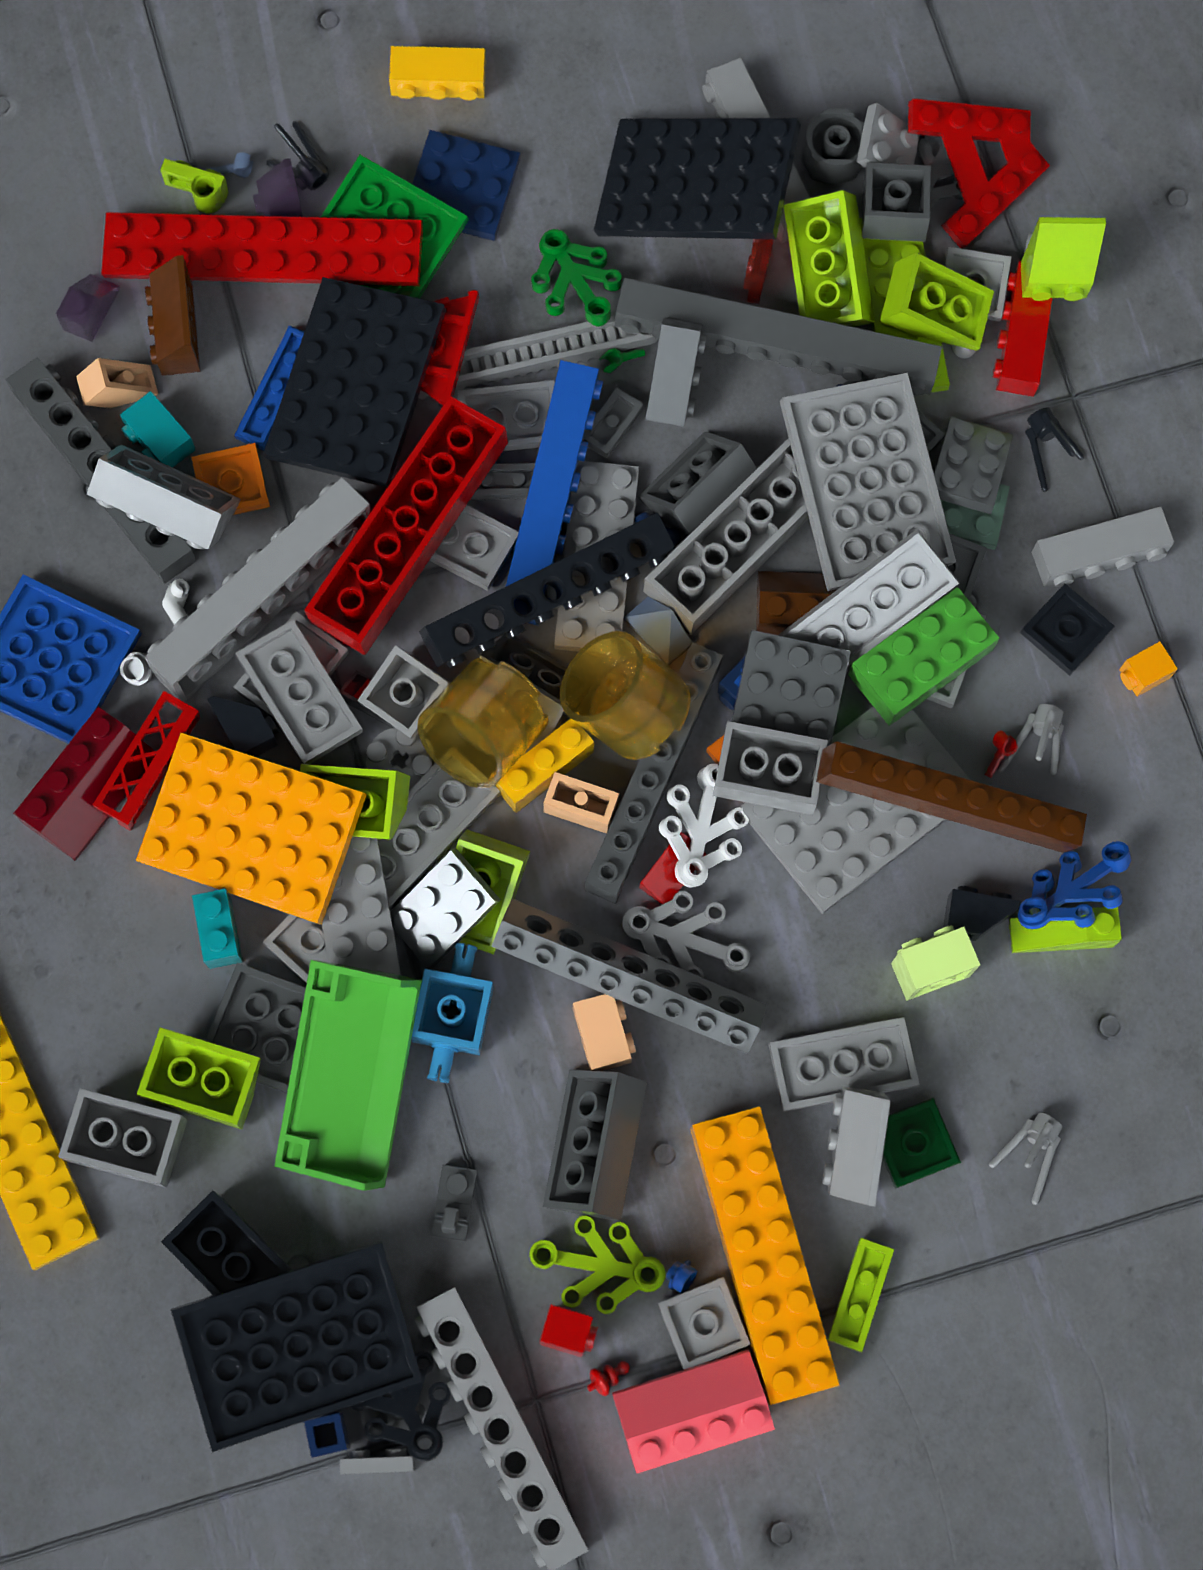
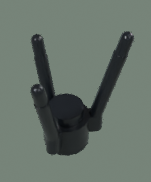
M294 121L292 126L310 157L306 156L282 126L276 123L274 125L275 129L301 160L296 166L298 176L271 160H267L266 164L293 181L301 190H304L306 187L311 191L318 189L329 176L328 168L318 157L297 121Z
M1048 407L1039 409L1028 417L1027 422L1030 428L1025 431L1031 444L1043 492L1048 490L1037 438L1045 442L1056 437L1071 457L1076 456L1079 460L1084 459V455L1063 430L1057 418L1054 417L1051 409Z

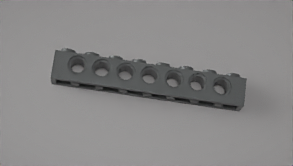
M37 357L5 380L12 393L89 488L98 459L115 449L116 446L108 435H105L103 438L96 431L99 425L88 411L84 414L77 407L80 401L69 387L64 390L58 382L61 378L51 364L44 366ZM45 393H53L49 399L40 400L41 396ZM63 417H72L68 423L58 424ZM84 440L91 441L85 448L77 447ZM104 507L164 584L196 562L192 552L194 547L188 545L186 539L177 535L163 534L156 529L155 525L146 521L138 522L126 516V512L115 507ZM160 536L169 537L168 541L163 545L154 544V541Z
M692 642L585 881L586 892L616 904L719 672L723 658L722 654Z
M511 899L491 946L747 1054L761 1028L766 1004L515 899Z

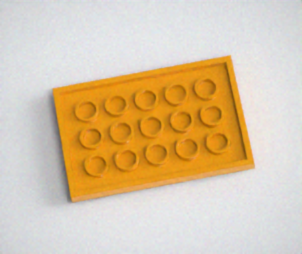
M180 733L136 861L219 890L226 888L230 894L322 925L367 794Z

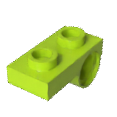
M164 159L160 170L165 185L191 192L195 206L200 212L205 214L214 213L221 208L223 202L225 203L229 192L225 176H222L213 169L202 170L192 167L189 163L182 160L174 162ZM205 191H212V193L207 196L201 195Z

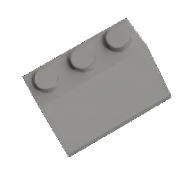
M842 1086L841 1095L835 1094L833 1115H838L836 1129H830L827 1147L828 1150H833L831 1164L825 1163L822 1184L828 1185L827 1190L830 1195L868 1206H875L891 1101L884 1092Z

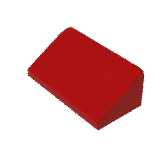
M681 831L680 835L689 849L691 839ZM670 844L640 882L639 886L641 890L662 905L673 900L675 894L684 886L675 876V866L678 859ZM690 864V872L693 874L696 869Z

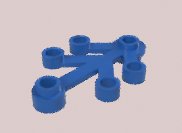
M1119 841L1107 844L1102 849L1103 861L1075 880H1073L1074 874L1082 867L1079 854L1074 851L1062 854L1059 858L1061 870L1057 889L1047 899L1046 893L1053 889L1055 885L1053 875L1049 870L1045 869L1035 872L1032 876L1034 883L1032 896L1024 900L1019 907L1018 919L1020 924L1028 929H1038L1050 921H1075L1078 927L1085 928L1095 922V915L1090 905L1081 904L1075 908H1059V906L1070 902H1102L1103 906L1108 909L1119 907L1123 902V898L1117 886L1086 888L1111 871L1120 873L1128 869L1131 863V855L1127 844Z

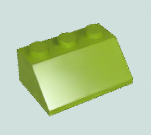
M301 764L300 772L367 794L352 837L392 840L407 811L410 775L394 770Z
M160 1027L137 1095L146 1101L243 1130L254 1097L261 1058Z

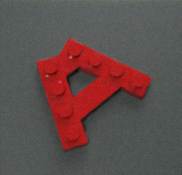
M913 98L908 102V133L942 137L965 202L941 225L958 247L963 249L1050 165L1030 142L1031 110ZM973 140L1000 142L1007 163L989 180H987Z

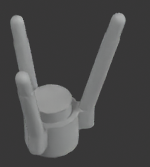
M1040 704L1036 714H1029L1025 726L1016 738L1017 750L1033 727L1034 733L1041 737L1036 753V760L1040 761L1043 757L1048 738L1053 737L1050 773L1055 775L1059 760L1060 740L1064 725L1061 724L1064 712L1056 706ZM1016 752L1004 757L998 767L999 772L1005 770Z
M1038 1113L1034 1121L1027 1119L1023 1128L989 1163L991 1168L996 1167L1027 1134H1030L1028 1140L1034 1146L1024 1165L1026 1168L1031 1167L1041 1149L1045 1150L1047 1148L1031 1201L1034 1205L1039 1202L1055 1149L1061 1140L1058 1134L1063 1128L1062 1124L1047 1114Z

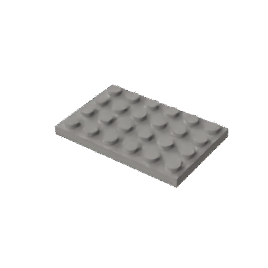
M908 373L782 397L780 405L827 591L839 589L916 529L946 566L956 563Z
M872 707L832 737L831 744L836 741L969 779L913 710L888 726L876 709ZM821 783L813 815L747 802L740 806L749 819L748 823L821 914L828 911L946 820Z

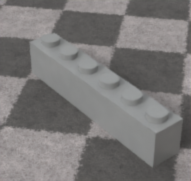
M741 58L706 71L705 84L702 86L703 93L707 102L713 103L716 109V118H770ZM792 164L784 205L810 198L794 164ZM784 206L777 233L781 243L789 241Z

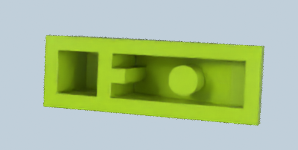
M1105 907L1092 908L1095 922L1085 928L1078 927L1075 921H1050L1041 928L1028 929L1020 924L1018 917L1010 918L1009 930L1012 953L1113 948L1122 940L1118 907L1114 909Z

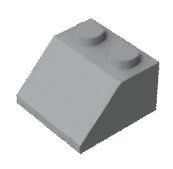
M395 645L357 701L413 739L440 715L458 687L413 655Z

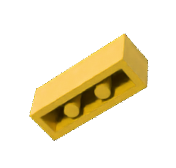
M391 46L389 71L391 96H398L404 99L430 97L437 100L445 97L461 98L464 100L485 98V48Z
M572 717L494 778V785L500 790L501 796L507 804L517 813L549 788L554 772L566 775L594 753V741L576 719Z

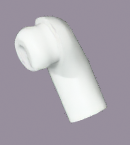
M175 579L169 584L162 603L163 608L174 625L182 617H188L183 607L188 597L189 584L184 579Z

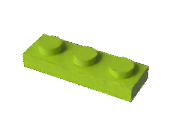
M859 1238L827 1341L858 1352L863 1351L894 1249Z

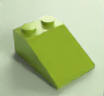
M1039 217L1021 261L1022 298H1032L1037 301H1044L1050 298L1078 301L1082 298H1087L1094 283L1106 218Z
M916 252L895 262L880 321L907 334L977 351L981 346L994 291Z
M466 829L458 839L456 849L500 898V901L459 943H464L467 946L468 944L473 945L479 950L494 955L496 948L491 946L511 899L516 897L531 851Z

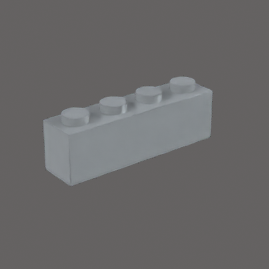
M1160 506L1038 540L1031 552L1043 586L1055 585L1056 588H1060L1064 584L1069 585L1073 583L1076 578L1086 576V579H1093L1103 575L1105 570L1115 567L1118 571L1134 566L1137 561L1147 559L1148 562L1160 560L1167 555V552L1174 543V539Z

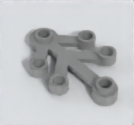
M686 891L676 893L673 900L652 910L643 906L633 907L623 917L622 926L624 932L631 939L641 941L647 955L663 960L671 965L670 959L665 955H661L654 936L667 940L680 968L687 972L694 971L698 973L699 977L704 978L703 971L694 965L686 947L721 959L724 967L731 972L743 971L750 961L749 950L742 944L733 943L725 946L691 934L707 925L720 924L724 920L726 911L720 903H710L704 912L672 927L659 923L677 912L684 914L691 910L693 897ZM685 897L688 899L689 905L681 908L676 903L677 899ZM712 908L719 909L721 917L718 919L711 918L709 910ZM641 917L646 921V925L643 928H636L633 920ZM731 952H741L743 959L740 962H734L730 958Z

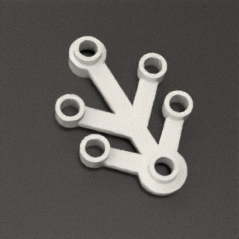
M718 764L707 765L697 775L698 784L703 790L697 819L688 803L690 799L689 790L684 785H676L668 790L667 801L675 807L680 819L676 816H669L659 824L660 833L667 838L678 859L675 866V876L681 884L691 888L700 886L706 881L709 868L724 860H733L742 853L741 843L734 838L722 842L718 850L703 856L705 844L731 829H740L749 822V819L743 812V808L738 807L729 811L725 818L710 825L717 798L713 796L715 780L712 777V771L717 775ZM675 791L680 792L682 796L681 801L676 799ZM735 813L741 818L740 824L734 819ZM667 822H671L674 825V832L668 830ZM682 823L691 838L689 849L680 835ZM728 844L734 849L733 855L727 851ZM690 864L695 867L696 875L690 872Z

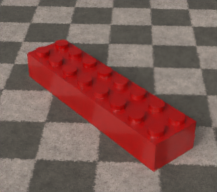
M450 396L304 609L309 622L361 654L366 655L507 446L506 427Z

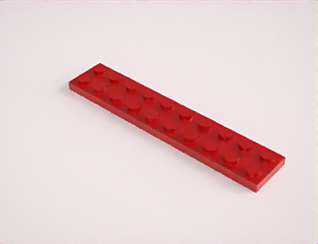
M106 212L101 274L104 278L150 279L149 274L174 257L183 255L190 278L194 281L321 284L324 277L356 285L420 286L423 223L422 220Z

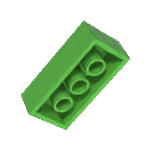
M957 587L854 661L848 676L888 726H890L992 652L1000 638Z

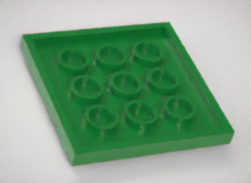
M362 155L358 156L321 215L323 218L422 220L420 286L360 285L418 299L423 295L469 221L465 214Z

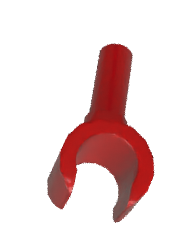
M1002 730L998 731L992 739L997 751L984 774L991 779L1004 757L1014 754L1018 748L1016 740Z

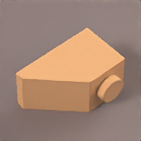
M97 358L76 376L85 406L114 408L137 402L150 391L155 396L158 394L151 365Z

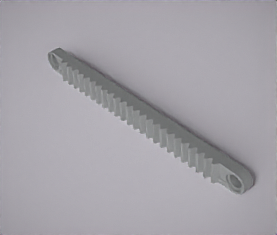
M614 315L603 326H593L589 322H584L474 347L465 351L456 389L460 391L468 386L475 388L481 383L488 385L490 381L500 382L503 378L510 380L516 375L523 377L529 372L536 374L542 369L549 371L555 366L559 368L560 360L577 363L578 361L587 362L590 358L597 360L611 348H615L622 353L629 349L651 345L659 339L653 337L652 334L643 332L628 333L620 327H615L616 315ZM421 390L418 398L426 399L428 395Z

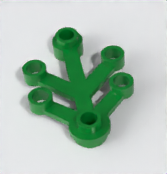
M559 229L545 232L539 242V249L543 259L538 271L531 277L533 291L536 293L548 292L551 288L549 275L555 262H558L561 272L551 295L545 300L547 313L551 316H559L565 311L564 298L571 283L585 305L587 321L593 326L605 325L611 317L610 302L604 297L595 296L585 279L602 282L603 287L608 291H617L621 288L622 275L618 270L601 269L607 265V251L602 247L591 248L571 243L569 237ZM570 256L588 259L590 266L575 263ZM597 256L602 257L601 259H594ZM609 279H616V281H614V282H610V281H608V280H609ZM545 281L543 284H538L537 282ZM554 303L560 304V305H558V306H556V307L551 306V305L554 304Z

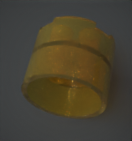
M614 631L596 637L575 655L562 679L560 701L564 712L619 756L637 760L659 752V745L670 736L674 729L680 731L690 707V690L682 677L634 636L626 632Z
M482 658L472 660L420 714L417 726L419 737L425 750L443 771L468 786L490 788L495 786L545 731L548 725V715L543 713L537 700L540 696L539 691L520 671L503 661L496 665L484 662Z

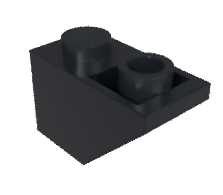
M959 886L958 890L952 889L948 895L943 928L953 925L954 930L965 927L969 939L976 941L1011 917L1019 909L1021 901L1013 900L1012 895L1007 893L992 892L991 895L979 894L976 888Z

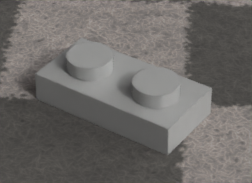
M406 1449L385 1450V1457H370V1450L349 1451V1458L340 1459V1474L415 1471V1459L412 1456H407Z

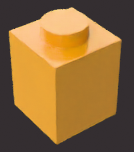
M1159 641L1128 658L1119 670L1125 687L1128 690H1133L1136 697L1170 679L1178 668Z

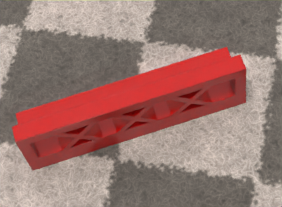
M163 691L96 798L93 807L116 819L120 826L131 831L166 775L180 733L190 735L200 720L199 710ZM166 702L182 710L176 722L162 725L159 713ZM157 718L158 726L151 728ZM171 729L168 736L165 738L164 730ZM160 732L163 744L159 750L144 753L142 746L144 737L148 734ZM139 747L141 755L133 756ZM154 757L148 766L146 759ZM142 760L145 769L142 778L127 782L124 770L128 763ZM121 776L123 783L115 785ZM136 786L130 795L128 788ZM125 789L127 802L120 812L104 804L110 792Z

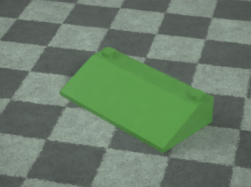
M311 960L274 1167L363 1191L385 1187L422 980L381 971Z

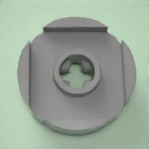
M397 728L385 730L377 735L367 747L366 752L367 769L394 770L410 775L409 790L433 766L434 760L431 747L421 734L418 733L411 739ZM400 754L401 756L407 755L409 757L405 761V768L401 769L398 765L392 766L390 764L394 760V755Z

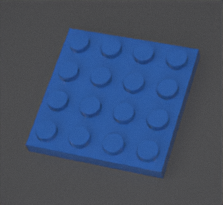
M22 575L0 613V711L69 744L97 707L101 708L120 674L122 661L128 654L132 653L142 635L141 631L26 575Z

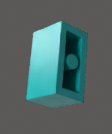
M151 391L120 414L124 423V427L121 428L122 432L132 444L138 441L144 448L141 453L173 468L196 450L189 434Z
M227 889L192 895L203 962L209 969L242 963L243 959L232 899Z

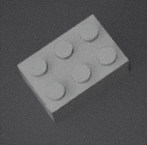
M727 721L713 796L813 815L820 789V783L816 782L822 749L827 747L828 740Z
M80 1088L58 1157L67 1162L167 1188L187 1119L179 1114Z

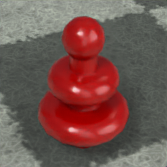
M621 1361L615 1368L611 1365L603 1366V1373L597 1368L591 1369L589 1376L592 1383L586 1386L588 1391L591 1392L596 1389L600 1395L607 1396L610 1392L609 1384L611 1386L618 1385V1376L629 1372V1363Z

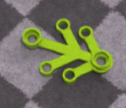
M586 1215L576 1219L574 1230L578 1236L586 1240L597 1257L557 1250L555 1245L548 1240L537 1241L530 1249V1260L539 1269H549L555 1264L594 1272L576 1286H568L563 1290L561 1299L568 1308L579 1306L583 1297L613 1276L629 1279L612 1293L605 1292L598 1296L596 1307L600 1313L606 1315L613 1313L617 1308V1304L637 1290L643 1292L656 1291L665 1280L663 1264L654 1257H644L631 1238L629 1227L623 1222H616L611 1225L609 1238L612 1242L621 1245L632 1264L619 1262L615 1259L596 1231L594 1220ZM587 1220L591 1223L592 1228L588 1233L579 1231L578 1224L580 1221ZM621 1226L625 1229L626 1236L623 1239L618 1240L614 1238L612 1231L615 1227ZM540 1249L550 1251L551 1257L548 1261L541 1262L538 1260L537 1252ZM644 1268H651L654 1271L653 1280H643L641 1271ZM570 1290L576 1291L579 1295L578 1301L574 1304L568 1303L565 1299V1294ZM603 1297H610L613 1300L614 1305L610 1310L601 1308L600 1300Z

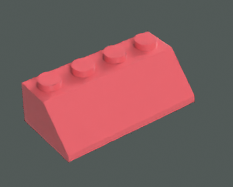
M749 1350L612 1392L636 1474L775 1430L767 1400Z

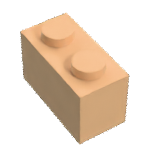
M554 772L543 803L544 813L607 834L618 805L619 793Z
M603 994L574 1002L573 1012L590 1071H604L631 1063V1054L635 1053L636 1049L631 1032L624 1033L621 1021L627 1018L622 1001H615V998Z

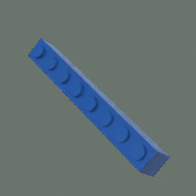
M560 360L506 586L553 564L556 554L562 555L566 535H561L563 523L570 524L574 504L568 502L571 492L577 493L581 473H577L576 469L578 461H585L589 442L583 441L585 431H592L596 411H591L593 399H600L603 381L598 380V368ZM544 585L543 587V593L545 597L549 585ZM515 599V610L520 614H527V604L521 599ZM535 620L528 622V624L537 625Z

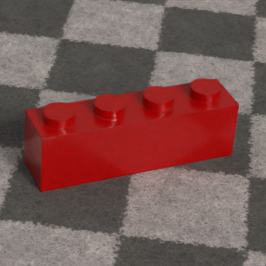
M1019 261L1015 272H1009L1006 291H1010L1011 295L1010 301L1005 300L1002 314V320L1007 321L1005 330L1001 329L997 342V349H1002L1001 359L996 358L992 378H998L997 391L1034 397L1041 379L1052 298L1044 301L1022 298L1021 261Z
M550 1304L540 1344L582 1357L584 1350L591 1352L598 1327L591 1325L592 1316Z

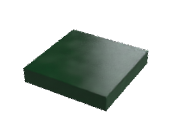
M934 1097L888 1115L882 1158L895 1189L961 1163Z

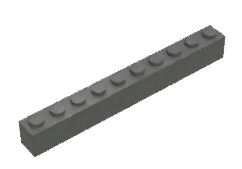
M624 278L615 317V327H620L628 333L643 332L652 334L657 339L660 337L664 317L703 324L701 334L707 335L705 346L715 348L721 353L732 354L735 352L744 354L756 361L772 360L789 368L804 367L821 375L828 373L841 375L849 381H867L908 373L913 395H930L935 383L942 346Z

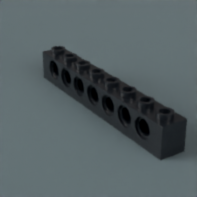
M657 512L426 625L419 633L436 666L439 667L447 663L450 669L466 661V653L476 649L478 654L497 645L494 639L504 634L507 639H510L526 631L523 625L532 620H535L536 624L539 625L555 616L553 610L564 606L567 611L584 602L581 596L592 591L595 597L611 589L610 582L619 577L622 582L632 579L641 574L638 569L648 563L651 568L658 566L667 557L666 554L675 549V546ZM630 543H635L640 547L642 553L640 558L631 554L629 549ZM602 557H607L612 561V572L606 571L602 567ZM573 571H579L583 574L585 578L584 586L577 585L573 581ZM544 585H550L555 589V600L545 597L543 593ZM515 599H521L527 604V614L523 615L515 610ZM486 613H491L497 617L499 622L497 629L489 628L484 620ZM456 628H463L469 633L468 643L464 644L456 639Z

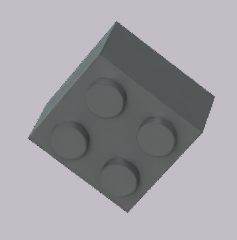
M866 163L862 193L861 232L863 239L925 242L930 221L931 166Z

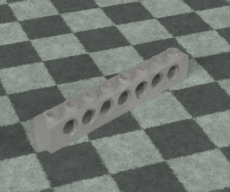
M454 1287L417 1307L420 1316L414 1319L423 1337L430 1335L436 1348L432 1349L431 1353L440 1370L447 1367L453 1379L447 1385L456 1402L463 1399L469 1413L463 1415L473 1435L478 1432L480 1433L485 1443V1446L481 1447L480 1450L489 1468L496 1465L502 1479L496 1481L506 1501L513 1498L519 1510L513 1516L523 1535L530 1532L536 1544L530 1550L539 1568L546 1565L548 1570H555L588 1552V1547L457 1289ZM446 1322H454L460 1329L458 1338L450 1343L444 1342L440 1337V1328ZM463 1354H470L476 1360V1368L469 1375H462L456 1369V1361ZM480 1386L488 1387L493 1395L492 1402L485 1408L477 1407L472 1400L474 1390ZM495 1419H503L509 1425V1434L504 1440H494L489 1434V1425ZM511 1452H520L526 1459L525 1469L520 1473H511L505 1466V1459ZM528 1485H536L542 1490L543 1499L537 1506H528L522 1500V1491ZM547 1518L556 1520L560 1526L558 1536L551 1540L544 1539L538 1530L540 1522Z

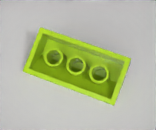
M842 190L785 204L784 213L800 316L850 327L875 323L856 195Z

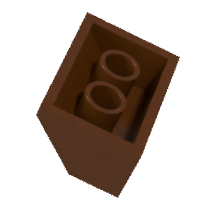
M179 255L149 274L150 286L145 287L147 305L152 306L153 315L147 317L150 335H155V345H150L151 361L153 365H158L162 376L200 372L193 284L184 256Z
M758 571L756 631L779 635L836 590L827 591L823 573Z

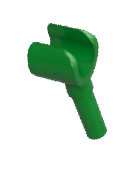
M611 348L599 360H609L611 364L603 369L605 373H612L623 362L645 356V350L642 348L621 353L619 350Z

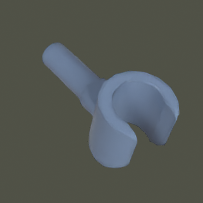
M237 153L234 164L208 169H213L220 174L234 173L239 177L245 178L252 172L253 161L250 160L249 154Z

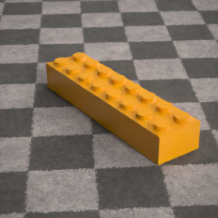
M756 1107L693 1124L690 1129L767 1404L773 1405L840 1386L761 1108Z

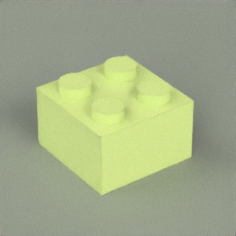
M953 925L947 926L934 932V937L922 942L921 937L901 945L902 949L897 951L898 954L891 965L906 1001L969 978L980 966L965 927L954 930Z

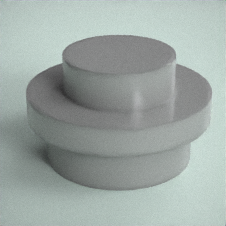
M133 652L128 654L122 661L120 672L128 683L136 686L143 685L151 679L153 672L145 659L146 654Z

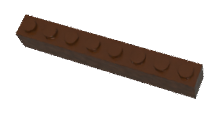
M838 741L822 749L816 778L817 783L1062 853L1082 846L1087 818L1086 813Z

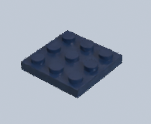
M429 130L412 185L465 214L469 221L461 233L495 241L520 162V152Z

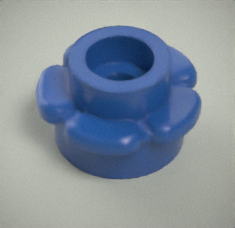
M685 1260L684 1263L676 1261L671 1266L666 1275V1279L669 1280V1289H675L682 1294L692 1285L698 1270L691 1266L690 1260Z

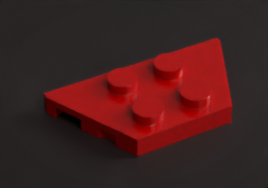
M476 290L468 291V296L453 300L445 297L434 301L444 304L447 311L421 390L442 406L450 396L454 397L480 297Z

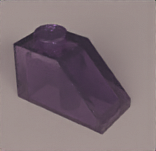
M284 159L256 181L258 194H253L257 214L263 213L264 216L303 217L291 159Z
M92 274L70 286L56 312L62 329L92 342L115 300L120 286Z

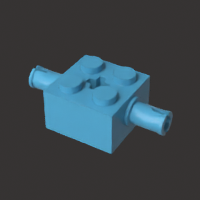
M456 943L455 945L456 949L451 972L446 973L424 968L411 1038L413 1043L428 1045L434 1049L427 1079L437 1082L439 1069L442 1068L439 1078L441 1083H449L450 1081L449 1076L454 1053L463 1052L480 1056L494 990L493 982L471 977L475 954L478 948L468 944L466 956L463 958L465 951L464 943ZM452 1006H457L458 1012L461 1014L455 1015L453 1019H448L444 1010L450 1011Z

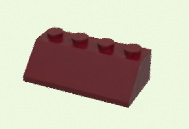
M98 706L13 814L25 826L76 861L110 817L93 807V803L136 734ZM142 741L144 753L154 751L150 746H148L144 741ZM139 747L133 756L141 755ZM154 757L146 759L148 766ZM142 760L128 763L124 770L127 782L138 780L145 773ZM121 776L115 785L123 783ZM125 789L110 792L104 804L116 810L126 797Z

